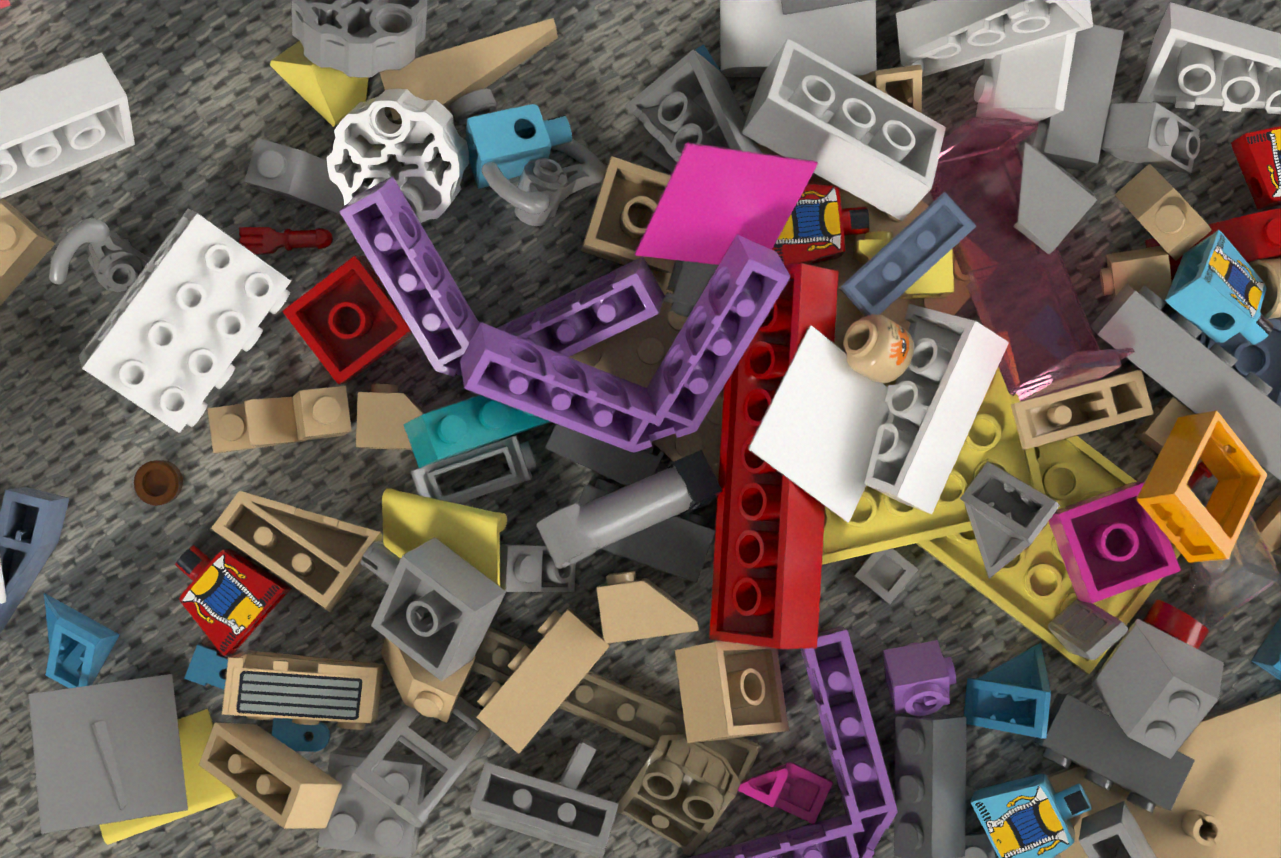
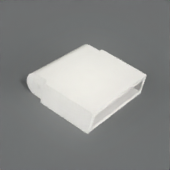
M720 0L721 73L727 77H761L787 38L857 78L876 71V0L783 15L781 0Z

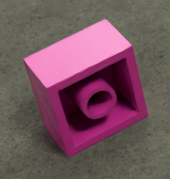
M1132 482L1058 509L1048 521L1078 601L1095 603L1181 571L1169 538L1136 500L1145 482Z

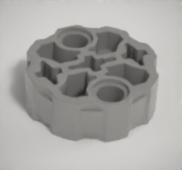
M291 0L292 35L302 43L304 56L320 68L330 67L342 71L348 77L367 78L389 69L400 70L415 59L416 47L425 41L427 0Z

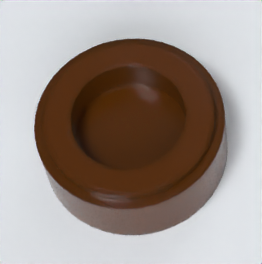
M154 460L143 464L137 470L134 477V488L138 497L145 503L155 506L164 505L175 500L183 486L180 470L176 465L167 460Z

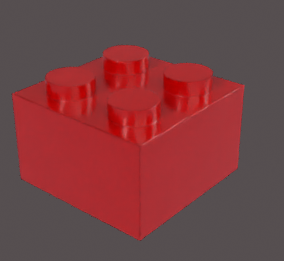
M354 255L282 311L338 385L351 381L412 334V331L371 263L365 256Z

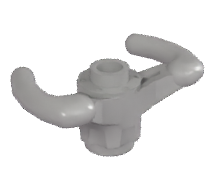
M572 139L571 142L551 147L572 157L580 164L561 168L557 162L547 158L529 161L524 166L517 187L502 174L494 162L485 163L482 166V174L490 187L501 198L515 207V215L522 222L532 226H543L548 223L550 217H555L559 204L570 194L603 180L606 167L586 146Z
M87 218L73 227L58 244L51 259L49 279L54 284H62L66 281L72 257L80 245L84 243H90L88 246L90 256L87 260L98 282L106 290L114 292L128 290L152 257H147L133 248L128 239H123L117 233L110 232L109 227L104 221Z

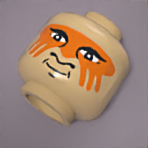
M871 314L861 318L849 327L844 337V352L847 354L848 365L853 370L874 382L888 383L901 376L910 365L914 354V342L910 333L903 327L883 315Z

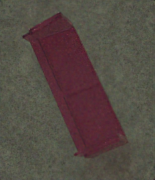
M972 117L943 139L930 194L933 201H935L946 192L976 225L952 250L961 273L969 275L971 280L967 288L981 324L1009 342L998 366L1009 395H1018L1021 402L1094 382L1121 367L1120 360L1135 351L1133 348L1099 350L1058 247L1050 254H1047L1014 227L1018 220L1023 162L1016 145L1035 132L1038 128V123L1021 122L1020 119Z

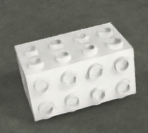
M187 209L80 353L79 360L82 369L180 433L186 424L193 427L201 418L207 408V404L203 401L212 388L221 389L229 380L235 370V366L231 362L240 350L243 349L247 352L257 342L263 331L259 324L270 311L272 314H276L284 305L290 295L286 288L291 280L201 215Z

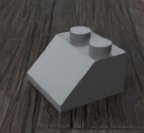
M1136 619L1093 678L1092 686L1127 737L1171 759L1219 700L1224 663Z

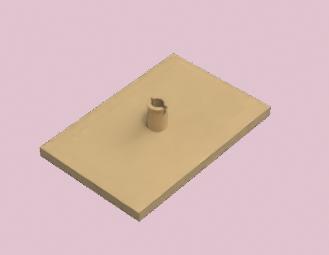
M1281 691L1202 719L1177 750L1195 761L1171 811L1156 806L1153 813L1148 812L1126 800L1130 793L1127 790L1113 784L1109 791L1085 779L1087 770L1077 764L1068 767V769L1065 768L1047 775L1056 793L1080 783L1092 806V810L1069 819L1075 830V842L1059 853V858H1088L1079 842L1082 818L1122 801H1125L1157 858H1281Z

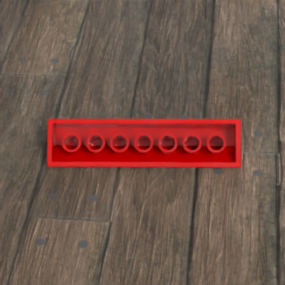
M788 264L784 266L790 275V279L724 385L718 482L723 491L717 498L709 639L775 649L817 648L825 505L748 448L809 326L811 325L833 344L835 343L839 271L807 264Z

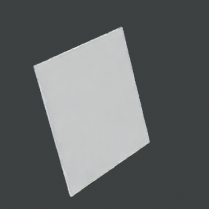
M810 325L748 449L846 522H849L866 487L864 483L878 426L885 424L889 408L888 404L884 401L888 387L883 383L874 382L853 370L848 365L847 354Z

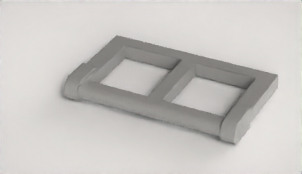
M459 697L452 713L478 732L454 761L409 728L420 713L416 709L408 707L354 771L351 778L394 809L395 813L408 823L419 828L494 732L476 718L482 710L478 707L475 708ZM398 740L444 773L420 805L373 772L374 768Z

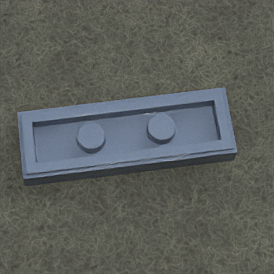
M944 192L840 287V290L864 316L871 314L880 315L968 235L976 225Z

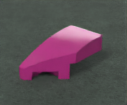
M789 762L742 781L738 791L771 807L776 806L809 823L815 824L833 785V781L798 764Z

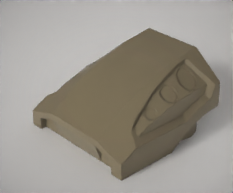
M686 734L662 735L641 768L615 801V803L619 804L617 814L623 813L681 847L683 853L691 856L711 833L725 809L734 799L741 782L724 756L700 742L687 743Z

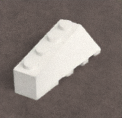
M922 0L914 3L912 8L896 13L901 64L904 67L921 65L922 77L1093 27L1090 0Z
M1170 2L1154 36L1136 103H1175V108L1194 109L1195 105L1222 106L1223 111L1241 112L1242 108L1266 109L1267 114L1281 115V34Z
M908 304L905 320L910 322L908 332L914 342V354L910 365L897 378L896 384L888 385L884 402L888 404L889 412L886 423L878 426L864 484L901 503L932 514L1009 342L974 320Z

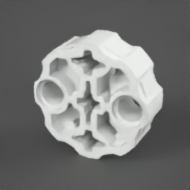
M388 89L378 97L372 98L367 102H360L340 121L334 130L335 140L332 153L327 157V168L330 180L339 187L344 196V206L354 196L393 176L406 200L411 204L419 222L422 223L429 219H438L461 190L460 183L463 173L469 164L467 141L459 136L454 127L453 115L436 100L421 99L414 96L408 89ZM385 107L397 110L401 115L402 124H395L389 121L384 112ZM430 133L434 135V139L430 143L413 144L423 143ZM438 152L441 153L442 158H436ZM396 154V159H392L391 156ZM445 161L451 162L448 167L445 165ZM401 162H405L406 165L402 167ZM367 178H374L369 186L364 182Z

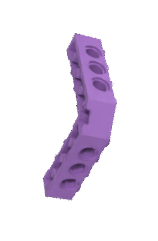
M392 176L354 196L339 212L435 371L455 377L456 374L462 376L460 360L480 323ZM642 256L497 329L569 357L659 314L665 295Z
M736 235L647 388L480 322L460 360L464 388L632 453L652 447V441L675 433L677 438L694 433L704 420L790 279V275L776 251Z
M838 626L818 632L817 648L801 649L846 814L688 858L873 857L875 847L886 828L888 829L898 811L846 628Z

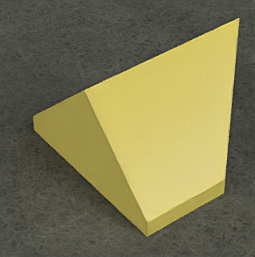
M300 41L270 62V66L333 127L339 124L360 102H366L369 77H348L342 71L330 67L320 68L304 56V47Z

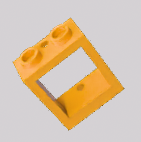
M1217 410L1178 417L1136 500L1188 563L1228 559L1263 486L1267 473ZM1199 458L1218 480L1206 507L1202 505L1186 485Z

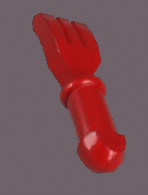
M239 227V244L255 255L274 254L281 247H285L287 251H291L293 248H318L320 250L327 248L333 242V235L324 228L295 231L288 228L284 230V233H279L271 227Z

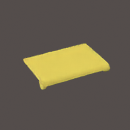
M387 488L383 492V544L386 548L401 558L402 555L435 537L500 586V532L505 529L507 524L505 513L397 491L392 488Z
M208 709L178 719L188 810L99 825L107 845L238 797L236 792L199 766L214 726Z

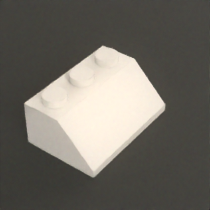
M1076 32L986 58L983 75L979 77L974 90V100L978 102L976 117L1028 127L1064 110Z

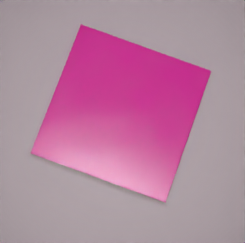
M686 143L635 255L719 265L736 235H740L772 250L818 162Z

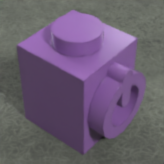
M938 640L910 643L903 647L883 650L885 680L895 714L907 712L914 716H926L938 711L943 705L950 704V685L956 684V674L951 657L943 658Z

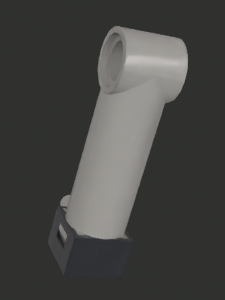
M700 450L674 461L667 469L581 506L575 504L563 508L541 520L537 524V528L557 569H560L590 556L604 546L677 514L683 516L704 507L713 501L723 490L703 451Z

